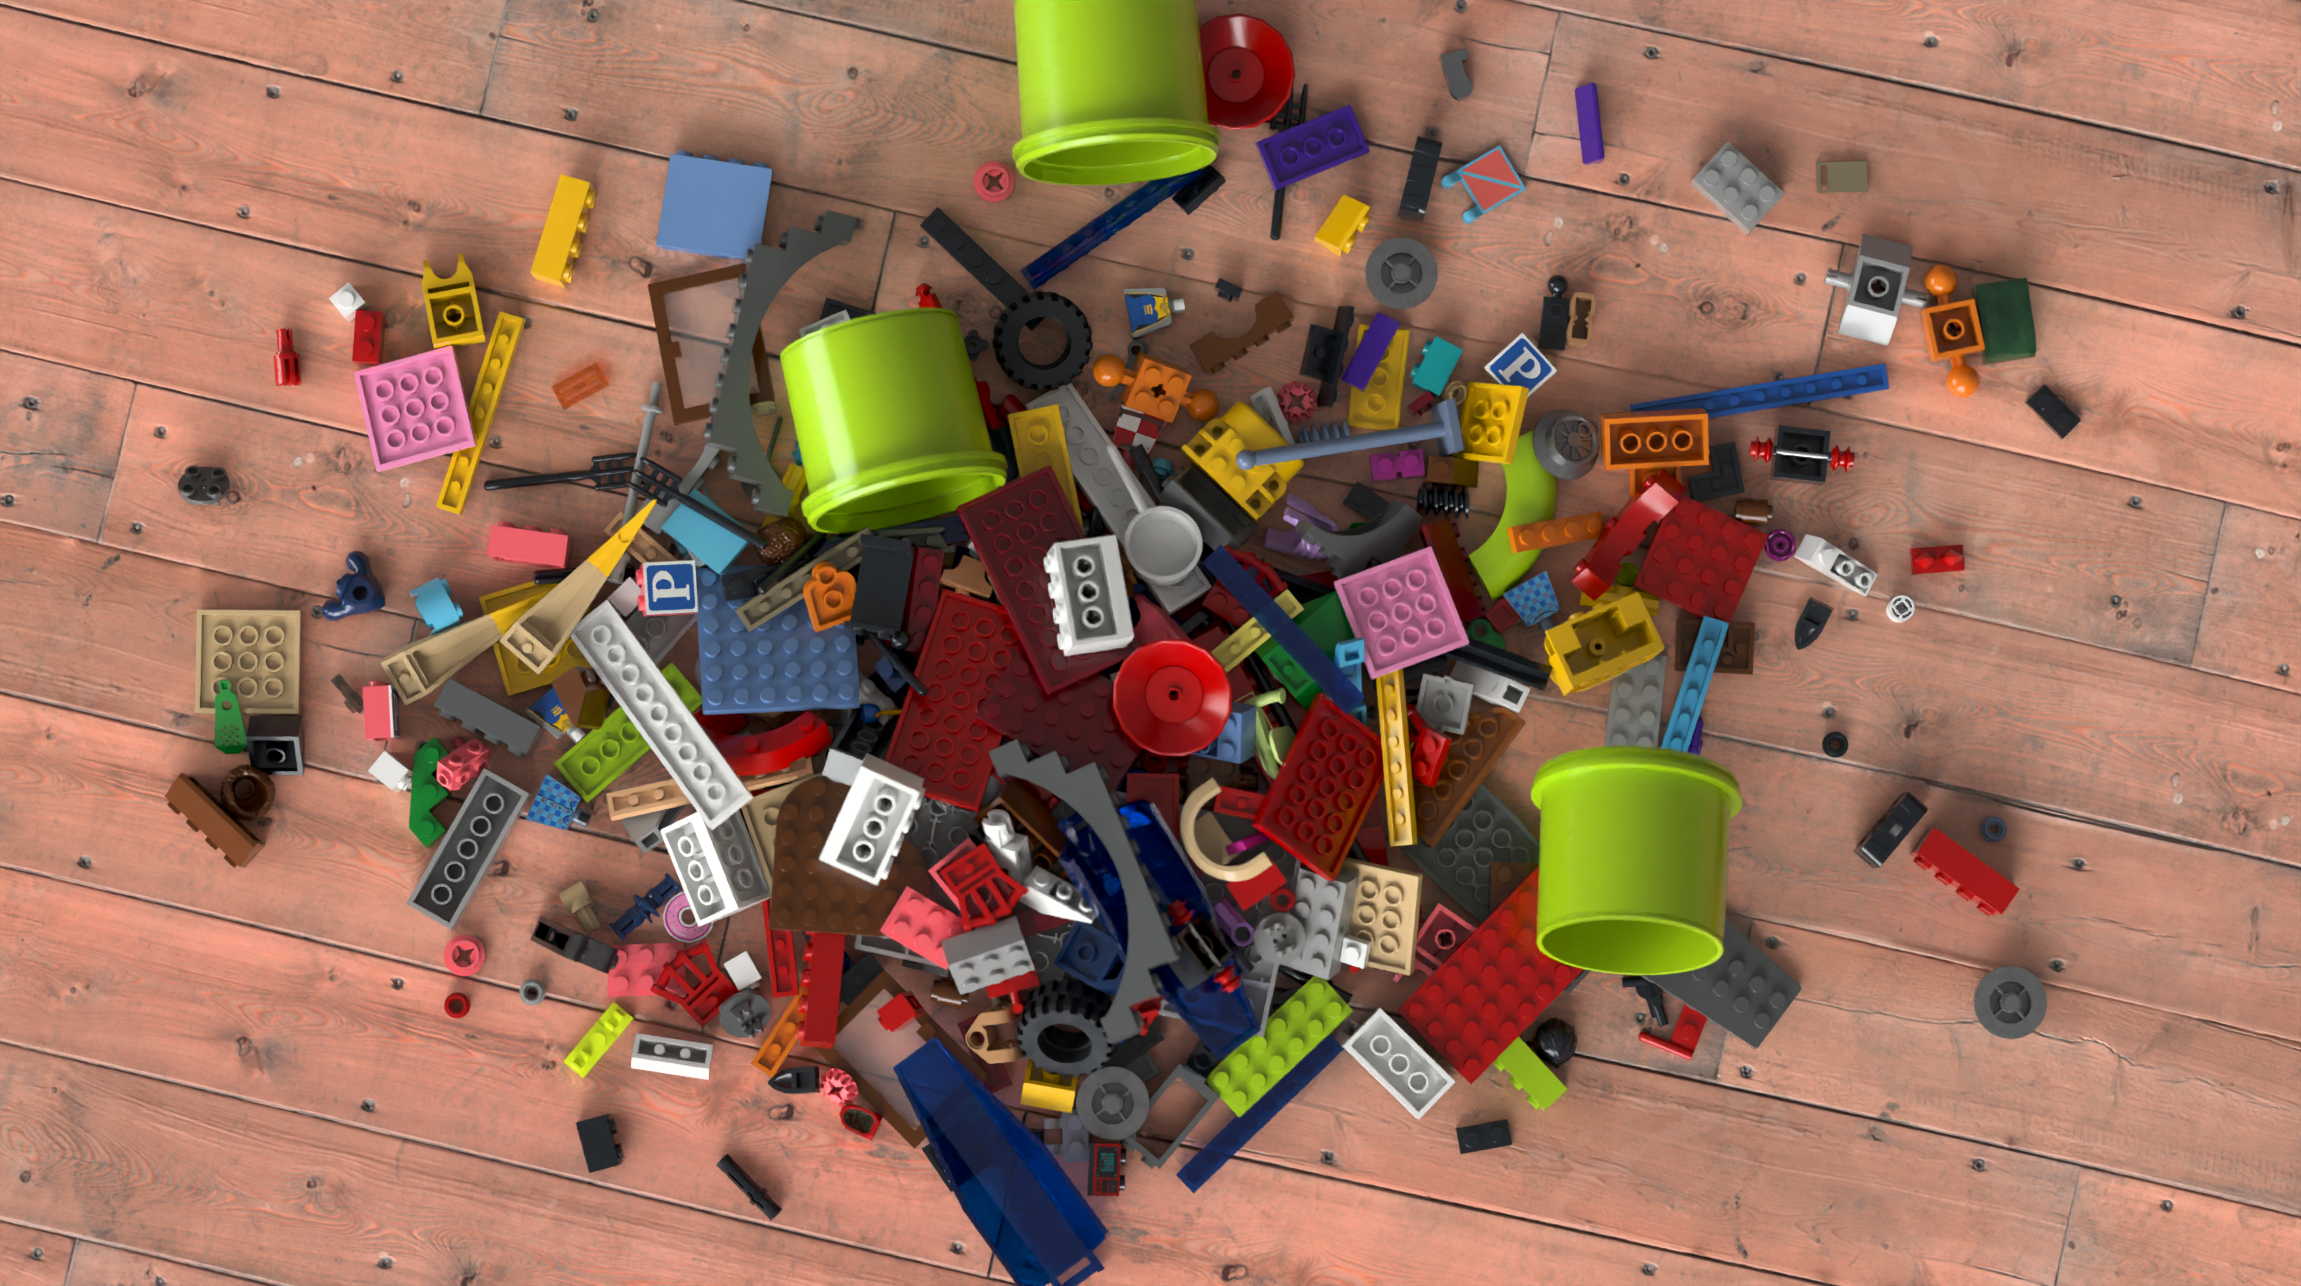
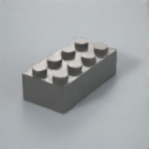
M448 678L434 706L439 708L438 714L454 722L456 718L462 720L461 726L478 734L479 730L485 732L483 738L501 746L502 742L508 744L506 750L522 758L525 754L532 757L546 730Z
M861 707L854 708L830 748L822 775L829 777L834 782H842L852 786L866 753L885 761L898 721L891 719L884 726L879 721L872 724H863Z

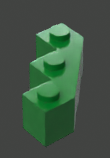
M435 737L414 754L409 829L427 848L432 847L448 832V829L433 811L452 795L446 787L436 781L435 775L437 774L438 761L450 754V752Z

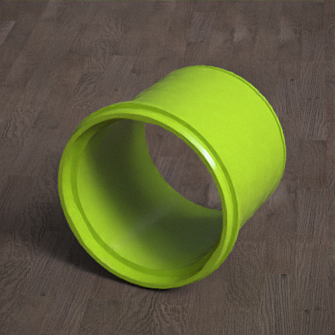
M1014 0L1022 140L1013 146L1012 158L1016 162L1017 170L1023 177L1037 182L1057 185H1118L1153 181L1186 174L1203 168L1215 160L1221 139L1220 132L1208 123L1196 0Z
M913 308L868 315L813 332L793 342L780 354L809 490V496L802 502L801 507L803 515L807 517L808 523L814 530L824 533H856L866 526L870 531L915 523L956 511L957 506L1002 487L1006 483L1007 461L1004 455L993 452L959 318L955 312L942 308Z
M1649 746L1585 748L1558 755L1545 762L1537 771L1531 786L1532 801L1541 810L1537 915L1538 948L1550 958L1570 966L1597 972L1625 975L1680 973L1699 969L1717 961L1723 954L1730 821L1731 818L1738 814L1742 807V793L1735 775L1725 766L1711 759L1679 750Z

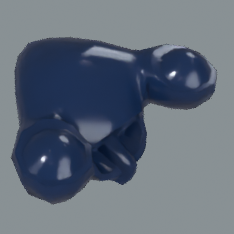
M352 551L347 555L345 561L348 569L355 573H346L341 579L336 581V595L341 601L336 599L326 600L322 606L323 616L330 621H338L350 615L375 612L386 605L384 592L371 571L368 557L362 551Z

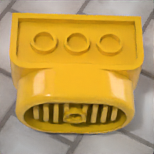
M1237 401L1220 419L1217 418L1208 422L1187 445L1185 444L1181 448V454L1190 463H1194L1255 523H1258L1282 499L1287 483L1304 466L1303 459L1260 466L1255 465L1250 470H1243L1238 467L1236 456L1241 450L1249 449L1254 452L1260 449L1290 445L1257 412L1242 401Z
M1639 592L1608 605L1606 601L1593 606L1592 610L1586 614L1583 611L1571 615L1569 620L1563 624L1545 631L1547 635L1544 642L1546 649L1545 665L1552 667L1550 678L1560 687L1563 696L1586 691L1612 680L1625 671L1655 658L1665 648Z

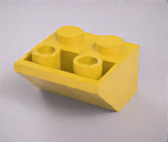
M1343 194L1316 234L1314 241L1339 257L1343 252L1348 254L1356 242L1357 237H1355L1357 231L1362 233L1370 222V207Z

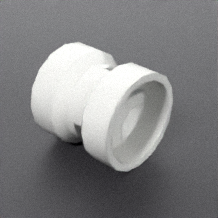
M1905 595L1894 597L1886 606L1888 618L1896 623L1910 619L1915 611L1913 600Z

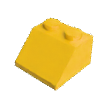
M1030 1059L1027 1064L1020 1104L1072 1113L1078 1077H1073V1075L1064 1077L1059 1076V1073L1053 1072L1051 1074L1045 1072V1068L1036 1067L1033 1065L1032 1059Z

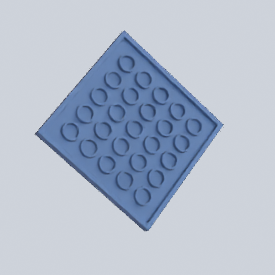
M768 565L728 567L723 575ZM696 568L697 623L703 715L860 708L855 634H851V629L844 626V623L815 632L805 598H803L751 632H748L735 609L755 596L726 602L720 575L711 568Z

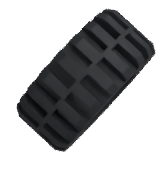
M1034 291V293L1020 295L1018 299L1009 302L1003 312H1000L997 324L994 325L993 329L994 338L992 345L997 362L1009 378L1027 389L1031 388L1036 391L1050 389L1052 391L1059 389L1062 385L1067 386L1072 382V379L1080 376L1083 372V367L1085 364H1088L1090 359L1089 354L1093 347V342L1091 341L1092 331L1084 313L1071 300L1055 292ZM1036 317H1049L1058 321L1066 333L1067 341L1063 354L1055 362L1047 365H1037L1026 360L1021 354L1018 345V337L1022 327Z
M1062 979L1061 982L1053 980L1047 982L1046 985L1041 984L1031 991L1023 1002L1024 1008L1020 1013L1016 1032L1019 1048L1023 1050V1054L1028 1060L1032 1059L1033 1065L1038 1068H1045V1072L1051 1074L1053 1072L1059 1073V1076L1067 1077V1075L1080 1077L1083 1073L1091 1074L1096 1069L1099 1070L1106 1065L1115 1049V1044H1110L1100 1021L1101 1018L1107 1016L1113 1002H1109V997L1104 992L1100 993L1094 987L1084 985L1082 981L1070 982V979ZM1054 1024L1072 1025L1083 1032L1063 1031L1055 1027Z

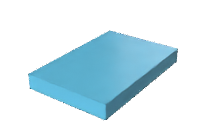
M695 488L688 495L742 526ZM682 503L661 527L663 531L719 575H723L749 544V542Z

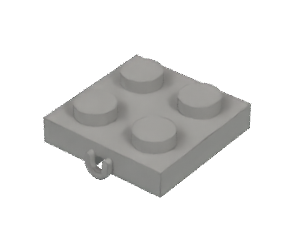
M1424 672L1416 710L1429 726L1441 733L1448 731L1464 735L1475 683L1454 679V676L1448 677L1447 675L1441 676Z

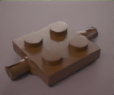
M1189 754V764L1186 773L1170 772L1179 773V783H1185V803L1198 787L1211 778L1215 780L1218 786L1238 790L1258 789V786L1248 785V783L1258 784V779L1243 778L1241 771L1242 763L1238 764ZM1216 795L1210 798L1208 801H1206L1202 806L1213 807Z

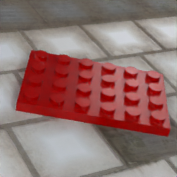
M1324 693L1316 694L1256 816L1253 826L1322 878L1335 881L1384 778L1381 737Z

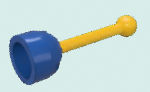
M862 703V723H876L882 715H900L902 709L880 710L876 704Z

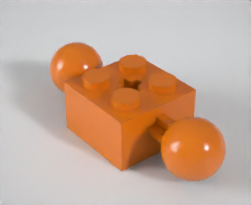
M1939 264L1931 267L1924 278L1925 288L1931 295L1937 298L1938 306L1923 309L1919 314L1930 363L1950 359L1952 369L1946 378L1947 388L1954 396L1966 398L1977 391L1980 380L1975 369L1967 365L1965 356L1981 353L1985 349L1975 300L1969 299L1953 303L1951 293L1954 292L1957 286V275L1951 267ZM1949 325H1951L1952 329H1957L1958 331L1954 337L1947 332Z
M1141 351L1138 353L1132 370L1127 369L1123 360L1115 354H1104L1097 358L1093 365V376L1099 384L1106 387L1116 386L1119 383L1125 384L1120 396L1125 406L1170 423L1173 422L1180 405L1187 407L1189 415L1201 422L1213 419L1219 411V399L1211 390L1198 389L1192 393L1186 391L1192 377L1186 368ZM1158 385H1160V387L1155 391L1151 389L1153 386L1157 387Z

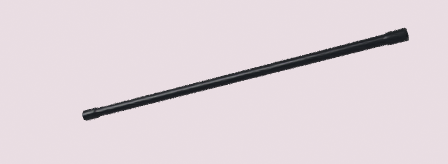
M1143 444L1129 450V453L1138 470L1143 474L1160 506H1167L1158 497L1164 488L1161 486L1162 482ZM1201 555L1196 565L1213 587L1216 581ZM1221 617L1230 635L1239 629ZM1253 651L1244 658V661L1262 694L1275 691ZM1279 702L1268 704L1280 727L1289 726L1296 737L1298 730L1284 705ZM1355 837L1349 849L1350 855L1353 859L1371 863Z

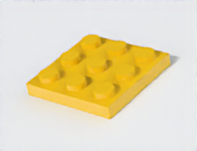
M1468 382L1467 395L1459 421L1464 450L1453 454L1451 457L1512 465L1529 389L1522 386Z

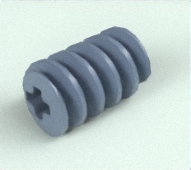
M1342 420L1340 428L1335 421L1331 422L1330 429H1328L1325 423H1321L1320 431H1318L1315 424L1311 425L1310 432L1302 425L1300 432L1297 433L1298 444L1351 436L1346 420Z

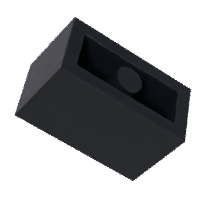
M605 1114L576 1122L589 1173L622 1164L621 1159L624 1158V1152L621 1143L616 1144L614 1134L618 1133L614 1118L610 1119L609 1115Z

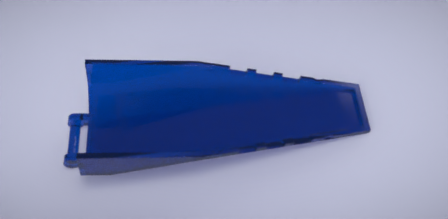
M1141 798L1118 806L1120 814H1125L1131 828L1128 829V833L1131 839L1135 838L1140 847L1141 853L1138 856L1141 864L1145 862L1150 871L1149 883L1152 888L1156 887L1161 897V902H1158L1161 911L1168 913L1167 907L1177 899H1180L1181 902L1187 900L1185 908L1187 910H1194L1192 918L1203 912L1223 940L1226 941L1215 919L1216 914L1204 885L1155 804ZM1076 812L1069 818H1063L1057 822L1061 831L1068 838L1058 859L1074 885L1119 948L1127 956L1129 942L1128 909L1118 870L1106 846L1090 824L1077 833L1074 831L1073 827L1084 820L1079 812ZM1169 916L1171 926H1169L1168 928L1170 930V933L1172 934L1180 926H1172L1175 919L1172 916ZM1231 956L1224 963L1225 967L1234 966L1233 957ZM1168 963L1152 970L1153 974L1158 973L1162 981L1163 987L1160 988L1162 997L1218 1060H1222L1261 1031L1241 979L1239 980L1241 985L1232 992L1228 993L1227 990L1221 992L1220 990L1223 985L1220 981L1214 982L1216 974L1214 972L1209 978L1187 990ZM1234 969L1233 973L1235 976H1238L1236 969Z
M936 1037L893 1067L962 1210L1017 1286H1046L1050 1283L1052 1286H1078L1095 1272L1100 1273L1105 1269L1093 1251L1111 1233L1050 1150ZM1087 1257L1091 1263L1061 1284L1058 1277Z

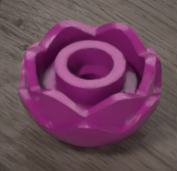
M1776 529L1768 534L1764 550L1771 559L1785 561L1794 555L1796 539L1786 530ZM1778 543L1782 544L1781 548L1777 546Z

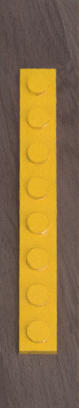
M499 311L468 406L477 446L453 452L436 507L439 509L463 515L526 321L524 318Z
M1402 668L1376 678L1390 847L1418 845Z

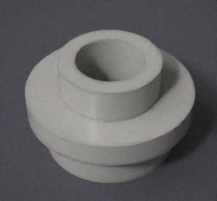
M527 980L520 987V998L528 1005H538L544 1000L546 989L538 980ZM532 987L538 991L537 996L534 998L528 994L529 989Z

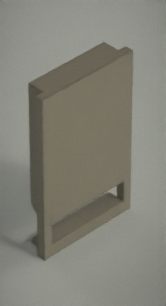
M1867 161L1816 162L1817 193L1868 192ZM1821 165L1827 166V190L1821 189Z

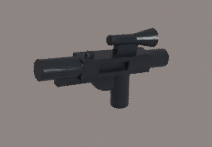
M1641 976L1623 977L1622 987H1635L1637 994L1641 998L1646 999L1651 1017H1656L1659 1027L1668 1025L1669 1022L1662 1003L1663 996L1659 994L1657 985L1653 982L1650 983Z

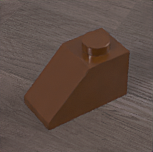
M1428 456L1425 482L1429 485L1436 483V485L1446 484L1447 486L1456 485L1457 487L1477 488L1479 462L1455 457Z

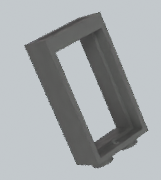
M1191 463L1186 469L1181 466L1161 485L1164 490L1158 497L1168 507L1177 508L1188 514L1197 524L1202 539L1221 557L1225 545L1232 546L1233 550H1238L1260 527L1194 463Z
M1180 1063L1149 1099V1110L1177 1076L1181 1077L1208 1101L1160 1159L1155 1157L1133 1137L1123 1138L1121 1144L1132 1153L1135 1149L1143 1155L1140 1160L1151 1169L1155 1166L1160 1169L1220 1097L1207 1085L1182 1070L1183 1065Z

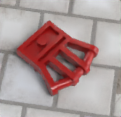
M1225 545L1219 577L1202 605L1240 628L1260 611L1264 603L1282 592L1289 585L1286 581L1282 582L1271 567V563L1268 561L1264 563L1256 557L1257 554L1252 551L1248 553L1233 550L1232 546ZM1230 559L1244 562L1233 581L1227 579ZM1249 566L1258 570L1259 574L1249 590L1246 591L1238 586ZM1266 576L1274 588L1258 599L1253 594Z
M1406 702L1407 719L1410 718L1419 730V734L1408 729L1409 740L1415 743L1413 750H1410L1412 777L1427 786H1435L1452 738L1429 726L1416 708Z
M985 843L940 871L958 899L965 932L971 931L973 927L988 924L994 925L997 923L996 920L1004 914L1007 916L1011 914L1012 909L1021 896L1026 895L1029 891L1002 871ZM998 876L1014 888L1006 901L992 881V878ZM984 883L987 884L999 903V906L991 911L976 890ZM970 893L984 915L968 916L965 901L967 894Z
M706 938L700 940V943L685 950L680 949L676 953L677 956L670 963L666 962L663 965L664 969L657 983L653 984L650 989L653 993L680 1004L702 1028L719 1013V1007L732 995L740 992L721 970L717 968ZM704 953L711 972L706 976L690 958ZM684 963L701 980L694 988L677 972ZM671 976L688 994L682 997L665 989Z

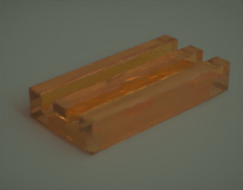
M594 363L551 388L563 410H566L605 389L609 384L598 364ZM596 371L597 374L560 393V389ZM598 379L601 380L602 383L565 402V397Z

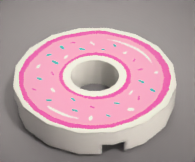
M680 892L673 896L665 906L663 913L664 926L668 933L678 941L686 943L697 942L708 936L713 929L714 922L700 927L697 921L693 924H685L682 920V914L684 911L691 909L685 892Z

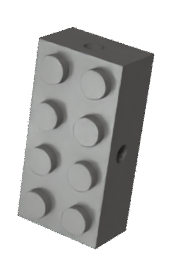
M1306 865L1299 868L1294 894L1295 904L1291 910V915L1297 918L1303 925L1306 941L1301 955L1293 962L1283 965L1329 980L1341 971L1342 962H1340L1342 944L1344 937L1348 935L1359 879L1358 875L1339 870L1335 881H1329L1322 878Z

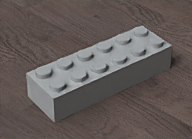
M484 768L406 904L447 928L455 930L531 799L532 794Z

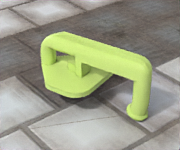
M1283 688L1252 697L1245 702V704L1256 706L1255 745L1263 769L1274 780L1279 771L1277 762L1282 765L1295 739V734L1289 726L1275 728L1269 732L1261 707L1274 702L1283 704L1286 699V693Z

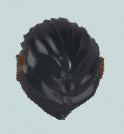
M1554 1017L1547 1019L1546 1022L1537 1027L1536 1035L1533 1039L1534 1050L1537 1051L1539 1058L1555 1068H1559L1560 1065L1567 1062L1574 1055L1577 1047V1036L1573 1026L1562 1019Z

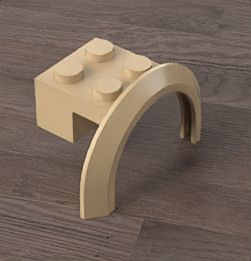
M1211 778L1189 796L1183 807L1180 830L1186 851L1199 868L1215 878L1226 881H1243L1255 877L1272 865L1264 852L1245 864L1224 866L1240 854L1236 853L1228 856L1225 848L1227 845L1232 844V842L1210 811L1195 821L1202 805L1222 791L1215 780Z

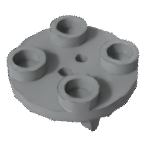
M1277 912L1267 915L1259 922L1255 929L1254 943L1256 950L1263 959L1272 964L1283 965L1293 962L1301 955L1305 947L1306 934L1303 925L1297 918L1288 913ZM1282 934H1287V938H1283ZM1276 938L1278 942L1273 943V939Z

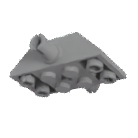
M1862 234L1853 272L1849 274L1828 268L1824 284L1845 288L1848 292L1838 334L1888 346L1902 303L1925 309L1929 293L1907 289L1906 286L1913 246ZM1875 283H1878L1879 288L1882 289L1878 294L1874 293V290L1871 289V286Z

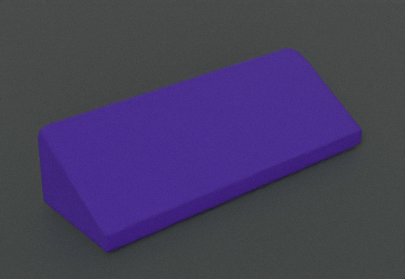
M1590 83L1575 89L1583 164L1602 163L1605 158L1597 86L1595 83Z
M1377 312L1341 381L1364 392L1400 326L1399 321Z

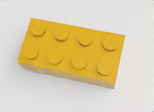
M560 174L530 272L535 279L566 288L567 282H572L575 268L572 267L575 258L580 257L583 247L580 239L582 233H587L590 224L588 213L590 209L595 208L598 198L590 182Z

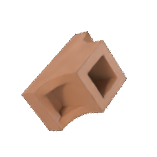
M966 555L960 558L955 569H944L941 573L940 586L956 593L987 601L993 589L985 580L984 574L986 569L983 563Z

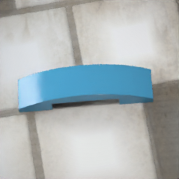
M1359 637L1337 643L1333 664L1335 702L1367 726L1366 705L1362 701L1361 662H1365L1364 639Z

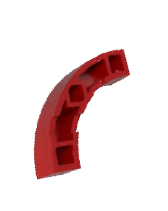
M1663 468L1656 475L1653 473L1649 474L1642 483L1643 487L1623 507L1617 516L1612 515L1603 526L1605 528L1604 532L1597 539L1585 558H1582L1573 568L1576 573L1571 582L1593 601L1611 587L1614 579L1623 567L1619 564L1624 556L1632 554L1646 537L1648 532L1645 530L1653 520L1659 522L1679 503L1686 488Z
M808 710L780 728L755 735H726L702 726L735 773L744 776L771 773L791 767V762L802 757L808 759L832 742L825 721Z

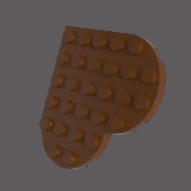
M826 776L808 779L788 794L777 816L769 929L873 937L887 936L880 929L907 886L928 898L930 877L925 860L920 852L903 838L897 855H891L894 860L886 879L880 878L878 885L819 860L851 786L842 782H834Z

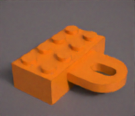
M1704 408L1601 413L1603 467L1605 470L1628 469L1631 499L1643 487L1642 483L1651 473L1656 475L1662 468L1681 483V466L1709 465L1708 413Z

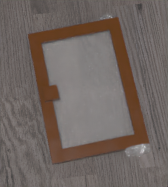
M742 259L728 261V267L648 284L675 426L707 419L712 415L708 410L712 397L716 398L718 388H714L715 379L718 372H722L724 364L720 363L723 348L728 347L729 338H726V332L729 323H733L735 314L732 313V306L735 298L739 299L741 289L737 288L741 273L745 274L747 265L743 263ZM761 323L753 344L749 368V398L753 417L768 416L777 412Z
M884 970L838 1015L835 1045L830 1049L815 1048L834 1068L847 1072L854 1079L858 1092L914 1149L918 1145L923 1148L933 1138L930 1133L989 1075L927 1012L903 1030L896 1032L886 1031L879 1023L877 1018L880 1016L876 1011L900 993L907 991Z

